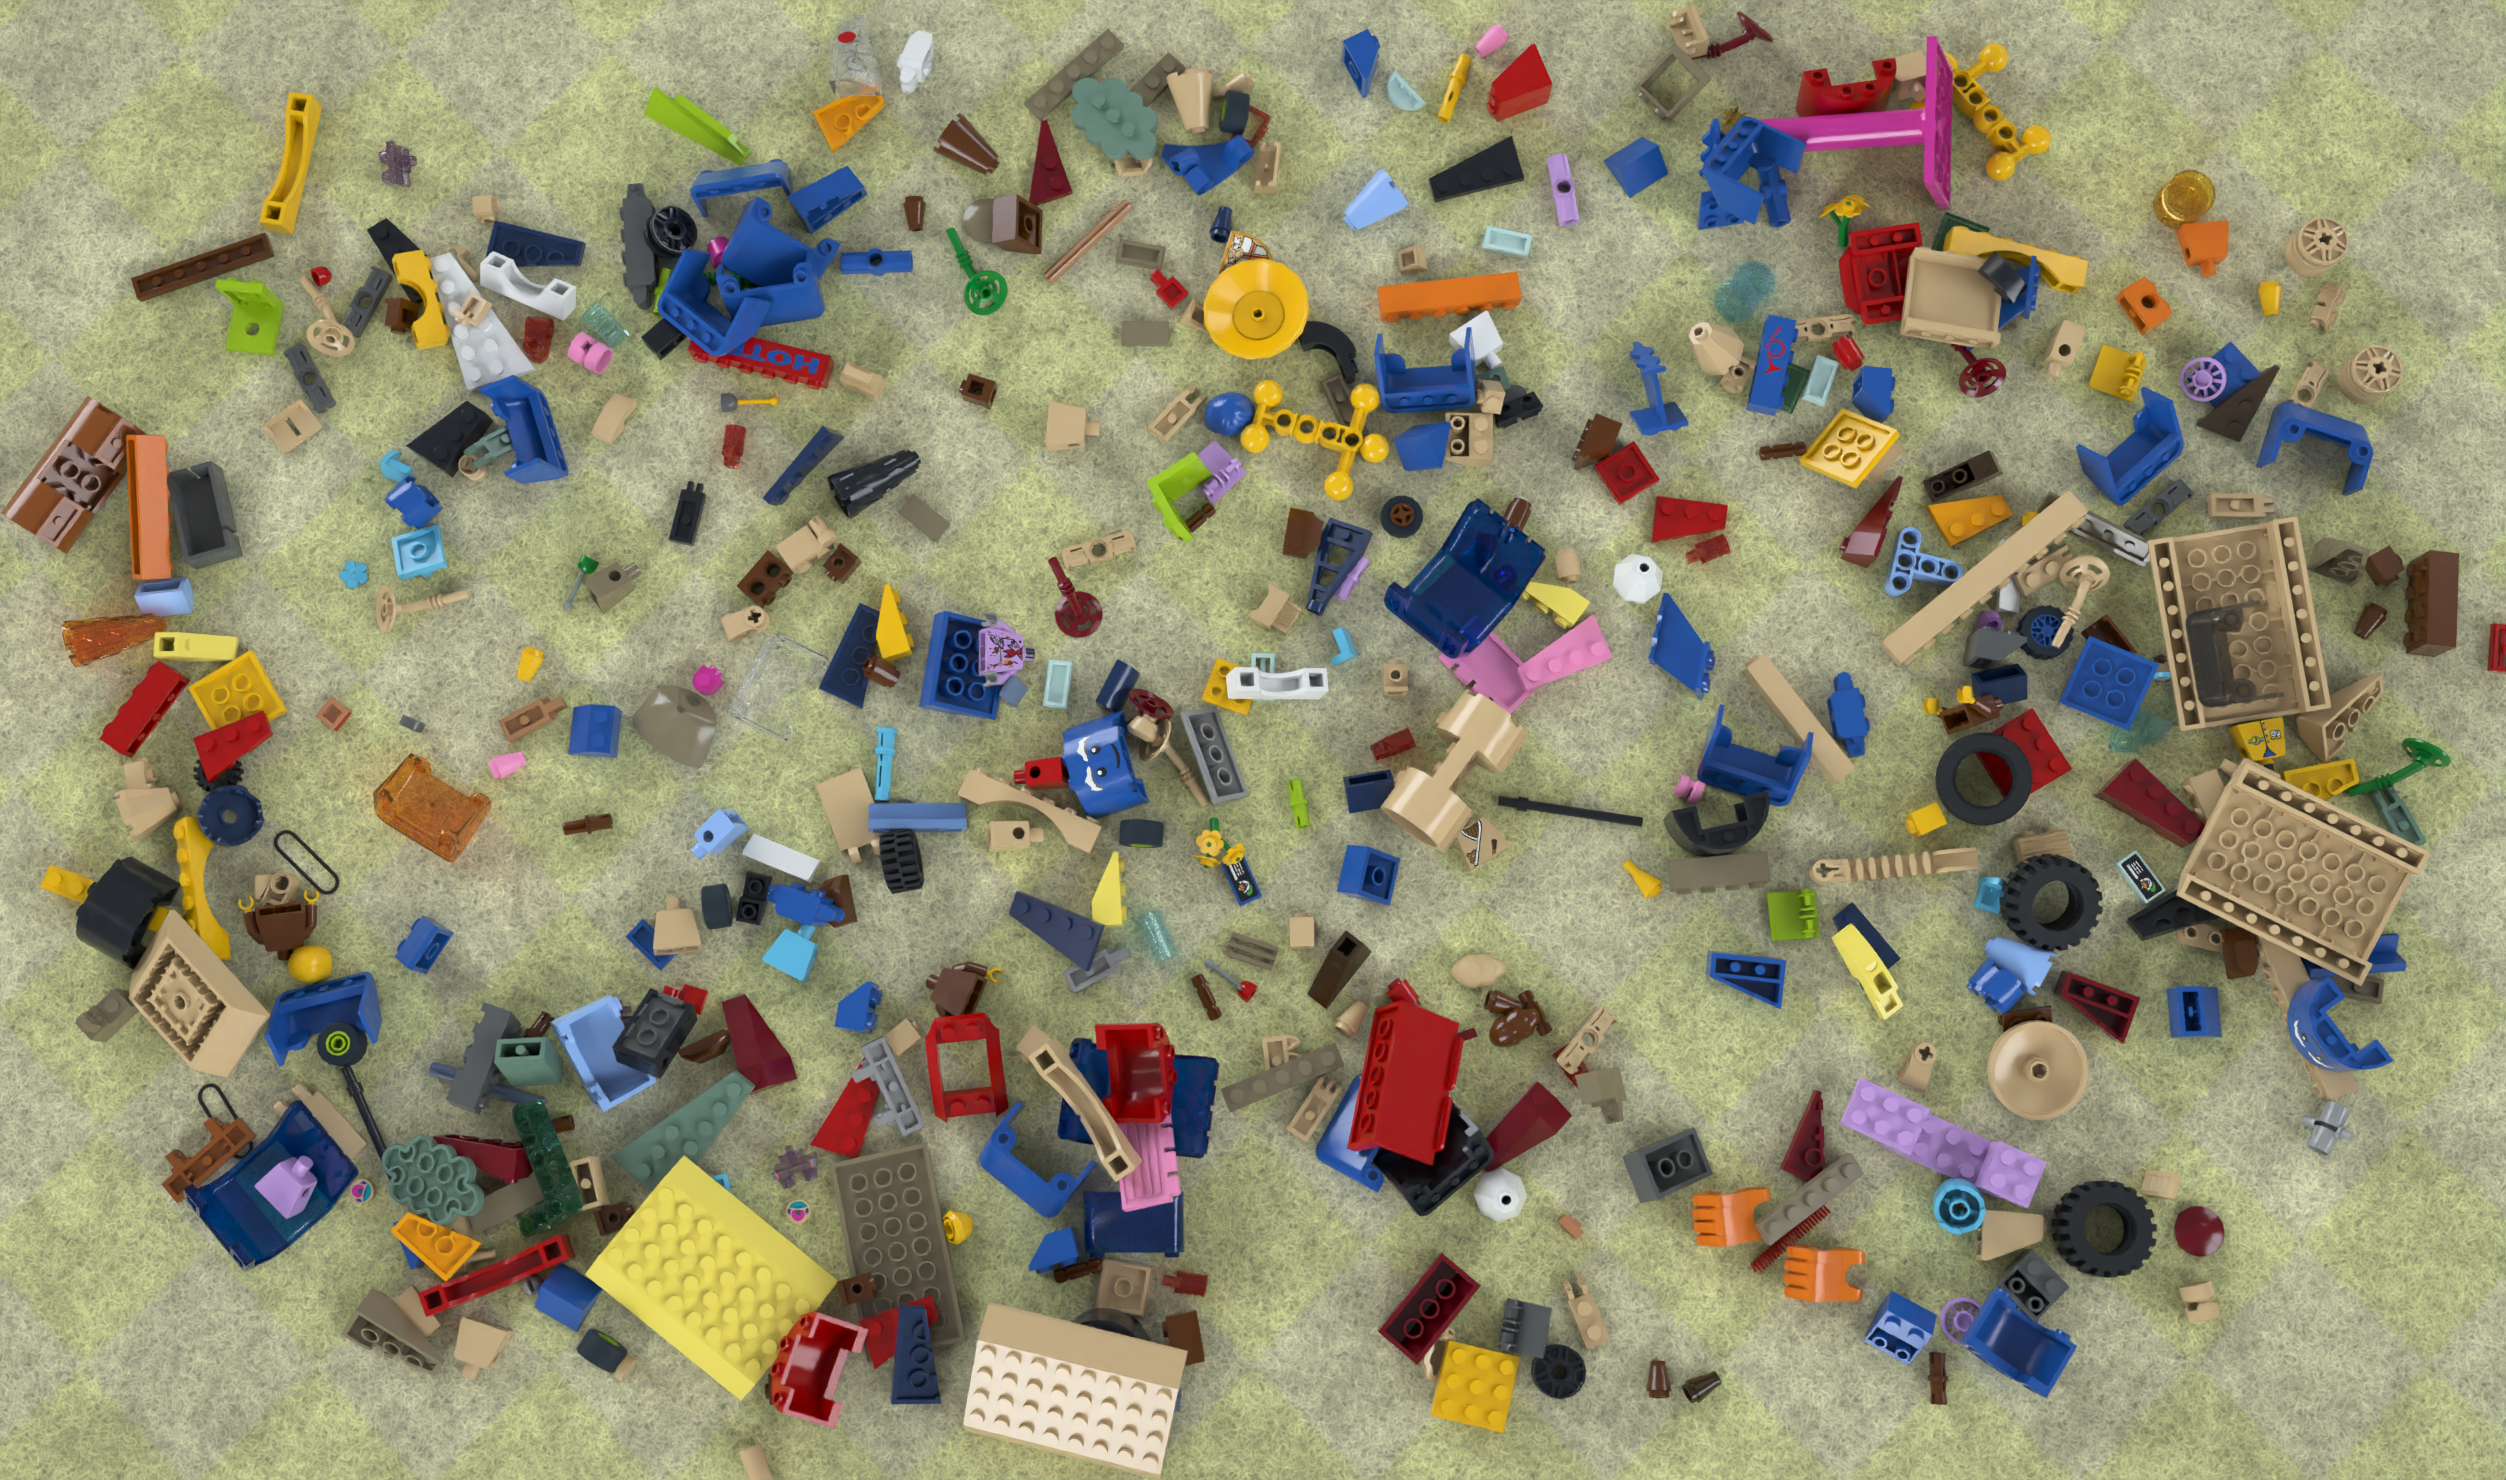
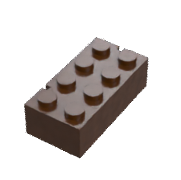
M2429 550L2422 554L2421 557L2410 561L2406 568L2409 586L2405 592V598L2408 600V609L2405 612L2404 621L2407 623L2409 632L2405 634L2403 643L2406 647V654L2436 657L2456 648L2459 553Z

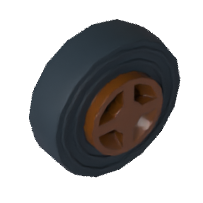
M1396 496L1389 499L1381 511V524L1384 530L1396 538H1408L1414 535L1420 529L1423 521V511L1419 503L1408 496Z

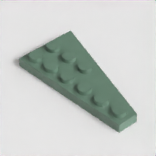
M738 1071L732 1072L612 1155L611 1158L649 1190L653 1191L684 1155L698 1165L755 1088V1085Z

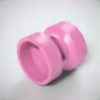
M1682 774L1673 796L1686 798L1689 803L1696 805L1704 790L1705 783L1699 780L1695 782L1690 779V776Z

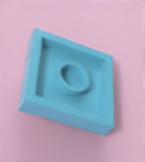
M438 524L392 538L397 575L401 581L419 575L426 578L433 575L432 571L447 567L442 532Z

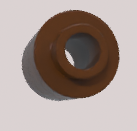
M1514 498L1513 502L1509 503L1501 520V525L1504 526L1503 530L1513 535L1522 533L1531 514L1530 508L1532 505L1524 499Z
M878 656L868 658L862 668L864 677L883 687L888 686L892 688L900 676V671L896 669V666Z

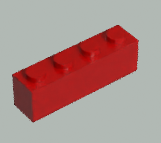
M158 660L156 664H153L148 669L144 680L135 686L128 701L119 707L113 721L104 727L103 734L99 739L120 754L132 758L190 680L169 665Z

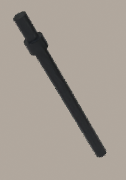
M1499 796L1498 799L1499 806L1517 808V811L1527 812V810L1639 827H1642L1643 817L1531 801L1527 797L1520 796L1518 799Z
M350 1065L343 1067L341 1071L348 1085L346 1088L350 1097H353L382 1163V1156L387 1148L364 1098L363 1086L361 1082H357ZM387 1174L389 1181H391L392 1177Z

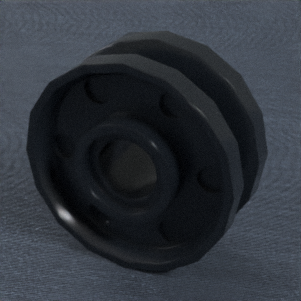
M665 206L647 219L644 225V238L648 247L656 255L669 260L677 259L681 256L684 249L690 250L695 245L697 228L694 220L687 212L679 207Z
M1553 1344L1545 1346L1543 1359L1534 1357L1531 1365V1376L1533 1383L1539 1391L1551 1398L1565 1399L1572 1397L1580 1391L1585 1382L1586 1368L1584 1360L1577 1351L1565 1345ZM1561 1364L1564 1367V1374L1561 1378L1557 1379L1553 1376L1552 1371L1554 1366Z

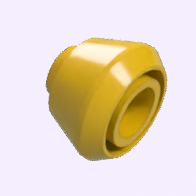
M949 1211L942 1219L946 1239L954 1245H958L968 1238L974 1228L972 1218L963 1212Z

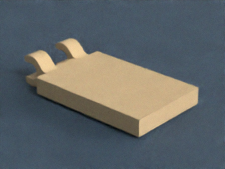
M860 767L817 784L816 787L840 851L842 853L848 851L854 865L864 862L859 848L868 844H872L875 855L877 857L880 856L879 842L881 834L884 833H869V804L876 803L863 769Z
M298 1083L292 1091L302 1101L292 1108L287 1101L282 1102L280 1100L273 1109L286 1119L281 1124L283 1129L329 1179H333L369 1143L322 1091L318 1090L316 1093H313L305 1083L302 1085Z

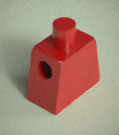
M1061 757L1026 761L1024 764L1025 769L1014 770L1013 776L1016 785L1026 784L1027 787L1033 790L1070 788L1068 784V777H1070L1068 768L1064 766Z

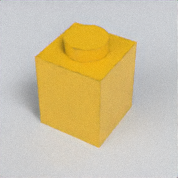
M1937 802L1905 816L1907 820L1905 821L1906 829L1911 835L1914 834L1915 838L1948 824Z

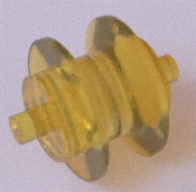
M1739 106L1735 109L1731 108L1730 111L1725 109L1723 112L1726 115L1724 126L1728 124L1734 126L1739 119L1746 117L1747 112L1740 114L1738 112Z

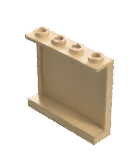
M1929 247L1915 248L1909 257L1900 335L1994 350L2001 340L1998 324L2002 297L1994 291L1996 286L1978 273V270L1988 259L1978 258L1976 255H1958L1952 251H1934Z

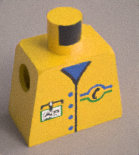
M2282 717L2239 724L2229 729L2241 759L2248 758L2276 772L2273 760L2279 759L2286 754Z

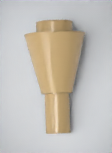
M1243 70L1227 82L1225 86L1212 90L1214 99L1225 96L1227 90L1251 93V88L1254 87L1250 73L1245 74Z

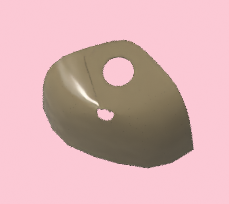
M664 685L655 690L632 717L633 726L638 734L661 753L687 766L697 768L703 766L716 730V715L707 700L702 696L677 686ZM686 698H696L700 705L693 706L687 702ZM681 706L685 711L680 713L677 711V707Z

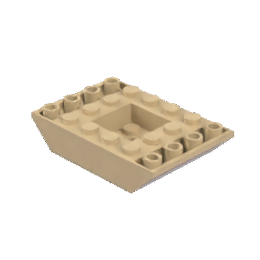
M174 909L170 910L132 972L128 999L191 1069L227 1078L231 1076L270 1017V1014Z

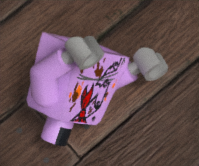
M983 612V615L987 617V621L982 622L981 625L990 628L979 630V676L986 677L987 682L983 684V687L1002 685L1007 682L1010 676H1015L1016 671L1023 669V661H1034L1035 649L1034 647H1023V636L1016 634L1015 629L1000 620L997 613Z

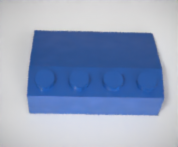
M948 611L934 615L919 703L920 708L942 713L996 720L1001 685L983 687V684L987 682L986 677L979 676V630L990 628L981 625L982 622L986 621Z

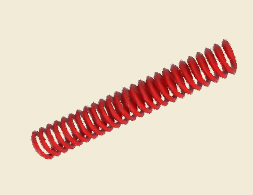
M1824 1204L1778 1239L1777 1242H1774L1760 1257H1757V1260H1754V1263L1751 1262L1753 1270L1757 1272L1756 1267L1762 1273L1763 1271L1758 1265L1763 1270L1766 1268L1761 1262L1766 1267H1768V1264L1771 1265L1768 1258L1774 1262V1259L1777 1260L1774 1253L1780 1257V1254L1783 1255L1780 1248L1786 1252L1782 1244L1787 1248V1244L1789 1246L1792 1245L1788 1239L1793 1244H1795L1794 1240L1798 1242L1794 1234L1801 1239V1236L1804 1237V1234L1800 1229L1807 1234V1231H1810L1806 1224L1811 1229H1813V1226H1816L1811 1218L1819 1224V1221H1822L1817 1213L1825 1219V1216H1828L1826 1211L1831 1214V1211Z

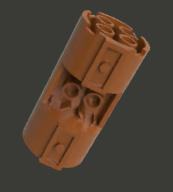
M87 396L1 513L46 543L67 554L127 473L126 435L147 434L101 403Z

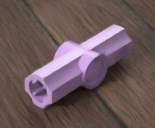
M1562 153L1554 154L1547 158L1552 198L1555 201L1559 226H1572L1580 221L1574 194L1575 184L1571 179L1567 155ZM1564 187L1568 190V192L1562 193L1558 190V188Z

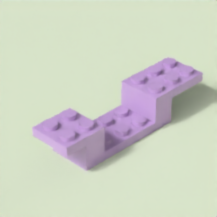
M1858 1078L1839 1124L1880 1142L1879 1146L1949 1178L1968 1180L1976 1185L1980 1192L1988 1196L2003 1198L2025 1209L2029 1208L2047 1162L2001 1141L1991 1142L1930 1114V1109L1863 1078Z

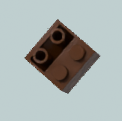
M1597 413L1593 420L1588 419L1581 435V440H1579L1572 460L1575 461L1573 469L1579 470L1607 458L1623 423Z
M1197 1310L1167 1315L1165 1317L1166 1321L1162 1322L1164 1338L1169 1337L1170 1347L1188 1351L1185 1366L1205 1362Z

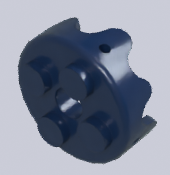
M244 786L218 787L211 791L199 805L197 823L200 831L212 843L224 847H236L251 840L263 826L262 805L260 800L255 798ZM225 811L235 813L236 821L234 823L224 821L223 813Z

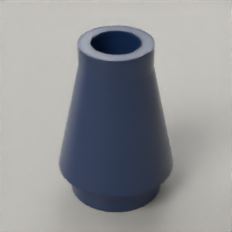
M1228 207L1219 208L1209 230L1211 239L1217 243H1227L1232 230V210Z

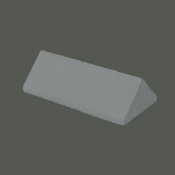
M1217 707L1182 712L1180 714L1213 808L1248 797L1249 794Z

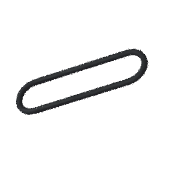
M284 830L276 835L274 839L276 850L320 893L327 895L337 890L339 887V877L294 832ZM283 834L292 835L334 876L336 881L334 888L329 891L322 890L278 846L279 837Z
M207 1084L200 1089L198 1101L208 1118L212 1117L202 1100V1093L209 1087L215 1088L234 1119L238 1118L222 1090L217 1085ZM253 1142L249 1143V1151L245 1155L239 1156L236 1154L234 1158H247L253 1151Z

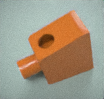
M2228 221L2185 223L2176 232L2186 265L2200 266L2202 277L2216 275L2215 265L2220 264L2227 257Z

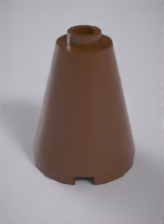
M958 113L956 116L960 119L957 122L952 119L938 139L941 145L939 148L934 146L933 151L984 175L988 172L993 174L1000 164L997 161L999 156L963 114Z

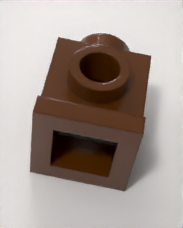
M401 297L385 298V303L388 305L384 326L390 327V332L398 335H405V332H411L413 322L418 318L420 304Z
M969 373L967 380H963L961 383L960 393L963 401L991 410L998 387L996 381ZM976 390L982 391L980 396L974 394Z
M840 543L837 546L838 548L822 566L826 570L824 574L834 583L839 580L844 584L862 562L854 553ZM840 560L843 561L841 567L835 566Z
M620 1202L593 1212L600 1235L607 1236L620 1231L635 1213L632 1205H628V1202ZM614 1213L618 1215V1221L615 1223L611 1218Z
M870 1272L837 1281L843 1306L876 1297L875 1291H878L875 1276L871 1277ZM856 1284L862 1286V1291L859 1294L854 1291Z

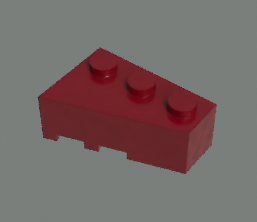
M2064 970L2061 971L2054 990L2055 995L2114 1041L2124 1044L2140 997Z

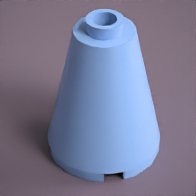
M1381 168L1344 211L1346 216L1343 219L1350 229L1355 227L1357 230H1360L1406 209L1409 205L1389 175Z
M1998 936L1995 941L1990 938L1984 949V952L1988 953L1986 959L1994 960L1996 962L1994 965L1997 968H2006L2023 983L2021 987L2026 988V992L2033 997L2037 993L2033 991L2034 986L2040 988L2052 965V962L2048 961L2050 956L2056 958L2058 954L2054 951H2046L2043 948H2037Z

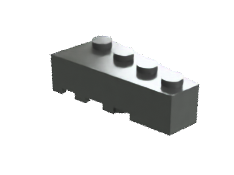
M485 1002L481 1008V1011L485 1012L483 1019L480 1023H475L472 1031L474 1032L473 1045L467 1046L463 1054L464 1068H458L446 1098L451 1105L478 1115L482 1109L484 1110L487 1107L492 1086L495 1087L501 1076L500 1069L494 1063L497 1039L519 1038L522 1031L521 1023L512 1012Z

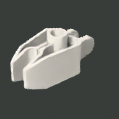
M921 30L915 32L910 36L902 54L898 57L897 67L900 68L901 73L899 77L901 90L905 94L913 92L917 83H923L926 76L930 75L932 69L931 61L934 56L931 33Z

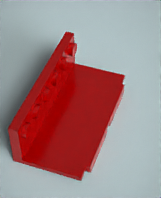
M1403 1000L1375 1008L1347 1149L1357 1152L1380 1146L1422 1163L1433 1165L1435 1152L1441 1151L1445 1145L1453 1102L1452 1098L1449 1097V1093L1455 1088L1464 1039L1457 1037L1459 1023Z

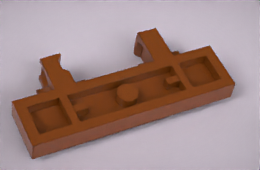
M210 1117L204 1125L213 1136L204 1148L193 1157L186 1158L179 1149L172 1150L165 1156L173 1168L170 1170L172 1175L161 1185L176 1203H180L257 1137L242 1118H237L231 1124L228 1122L223 1124L218 1117Z

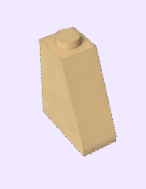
M1986 1210L1984 1221L1976 1229L1975 1260L1988 1261L2042 1241L2043 1235H2046L2047 1222L2044 1220V1215Z

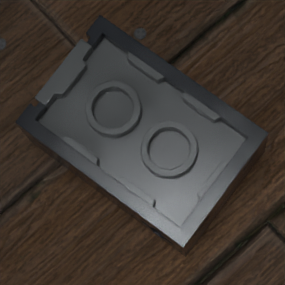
M650 988L612 1046L616 1061L661 1079L698 1020L694 1005L688 1002L684 1003L683 1000L665 993H658L657 990Z

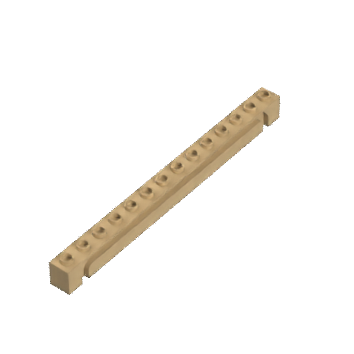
M2217 769L2182 782V792L2184 797L2190 800L2193 807L2192 813L2205 825L2225 789ZM2251 932L2255 938L2258 959H2260L2263 965V976L2270 982L2274 990L2272 992L2273 999L2281 1006L2284 1013L2282 1018L2288 1027L2287 1013L2290 1001L2298 988L2306 981L2311 980L2300 956ZM2304 1058V1069L2308 1074H2311L2315 1083L2313 1084V1089L2322 1101L2334 1100L2359 1090L2352 1072L2327 1071L2313 1065Z

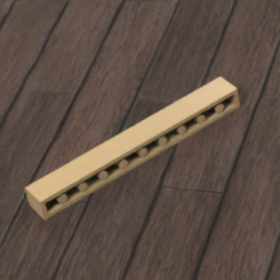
M2068 490L1884 639L1880 645L1881 648L1898 667L1904 663L1907 666L1918 658L1916 653L1923 648L1927 651L1937 642L1935 639L1941 633L1945 636L1956 627L1953 623L1960 618L1964 621L1974 612L1972 609L1978 603L1984 605L1993 597L1991 593L1996 588L2000 590L2005 588L2012 581L2010 579L2012 575L2016 572L2020 575L2030 567L2028 562L2033 558L2039 560L2049 551L2047 549L2049 545L2053 542L2057 545L2068 536L2065 532L2072 527L2075 530L2086 521L2084 517L2089 510Z

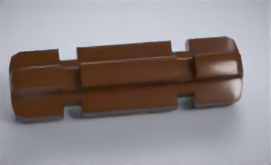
M1803 441L1795 442L1794 445L1786 443L1773 445L1772 448L1770 446H1763L1759 449L1761 460H1770L1771 457L1773 459L1792 457L1794 454L1795 456H1802L1806 453V445Z
M1206 503L1201 507V511L1198 510L1185 521L1190 532L1193 533L1206 522L1207 517L1210 518L1215 514L1216 510L1210 503Z
M1203 974L1194 976L1191 981L1194 988H1197L1196 992L1204 1009H1207L1206 1013L1209 1019L1214 1021L1220 1018L1222 1013L1219 1007L1215 1005L1217 1003L1209 986L1205 984L1207 982Z
M1526 990L1519 994L1518 998L1522 1004H1525V1009H1536L1539 1012L1540 1018L1536 1028L1539 1035L1544 1036L1550 1033L1552 1027L1549 1022L1545 1021L1546 1016L1538 1002L1534 1001L1533 998L1535 997L1532 991Z
M1094 1258L1088 1260V1262L1083 1261L1066 1266V1269H1056L1053 1271L1055 1282L1063 1283L1067 1279L1073 1280L1090 1275V1272L1093 1274L1101 1272L1102 1264L1100 1259Z

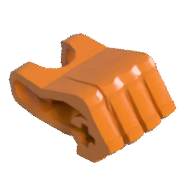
M1746 1187L1729 1194L1704 1191L1693 1195V1205L1698 1206L1692 1209L1693 1219H1699L1694 1222L1693 1226L1695 1232H1700L1696 1236L1697 1245L1726 1247L1763 1240L1754 1225L1753 1212L1759 1203L1771 1199L1770 1189L1765 1187Z
M1794 1244L1787 1247V1256L1791 1258L1785 1259L1784 1264L1785 1270H1790V1272L1784 1273V1283L1789 1284L1785 1286V1297L1809 1302L1862 1300L1863 1290L1855 1285H1848L1845 1274L1851 1265L1863 1264L1865 1262L1864 1251L1847 1247L1817 1250L1818 1248L1808 1246L1807 1244Z

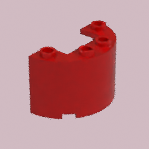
M1896 59L1872 61L1871 65L1876 80L1835 86L1831 85L1826 68L1803 71L1795 107L1799 117L1886 111L1896 75Z
M1159 1023L1096 1024L1097 1050H1107L1111 1093L1102 1099V1104L1116 1124L1162 1123L1166 1116L1171 1114L1173 1088L1178 1080L1177 1070L1174 1069L1173 1062L1175 1047L1173 1044H1170L1165 1029Z
M818 1312L804 1314L795 1323L788 1335L781 1339L777 1360L773 1363L770 1374L773 1376L772 1403L776 1409L783 1414L835 1429L843 1404L832 1401L848 1352L861 1353L868 1329Z

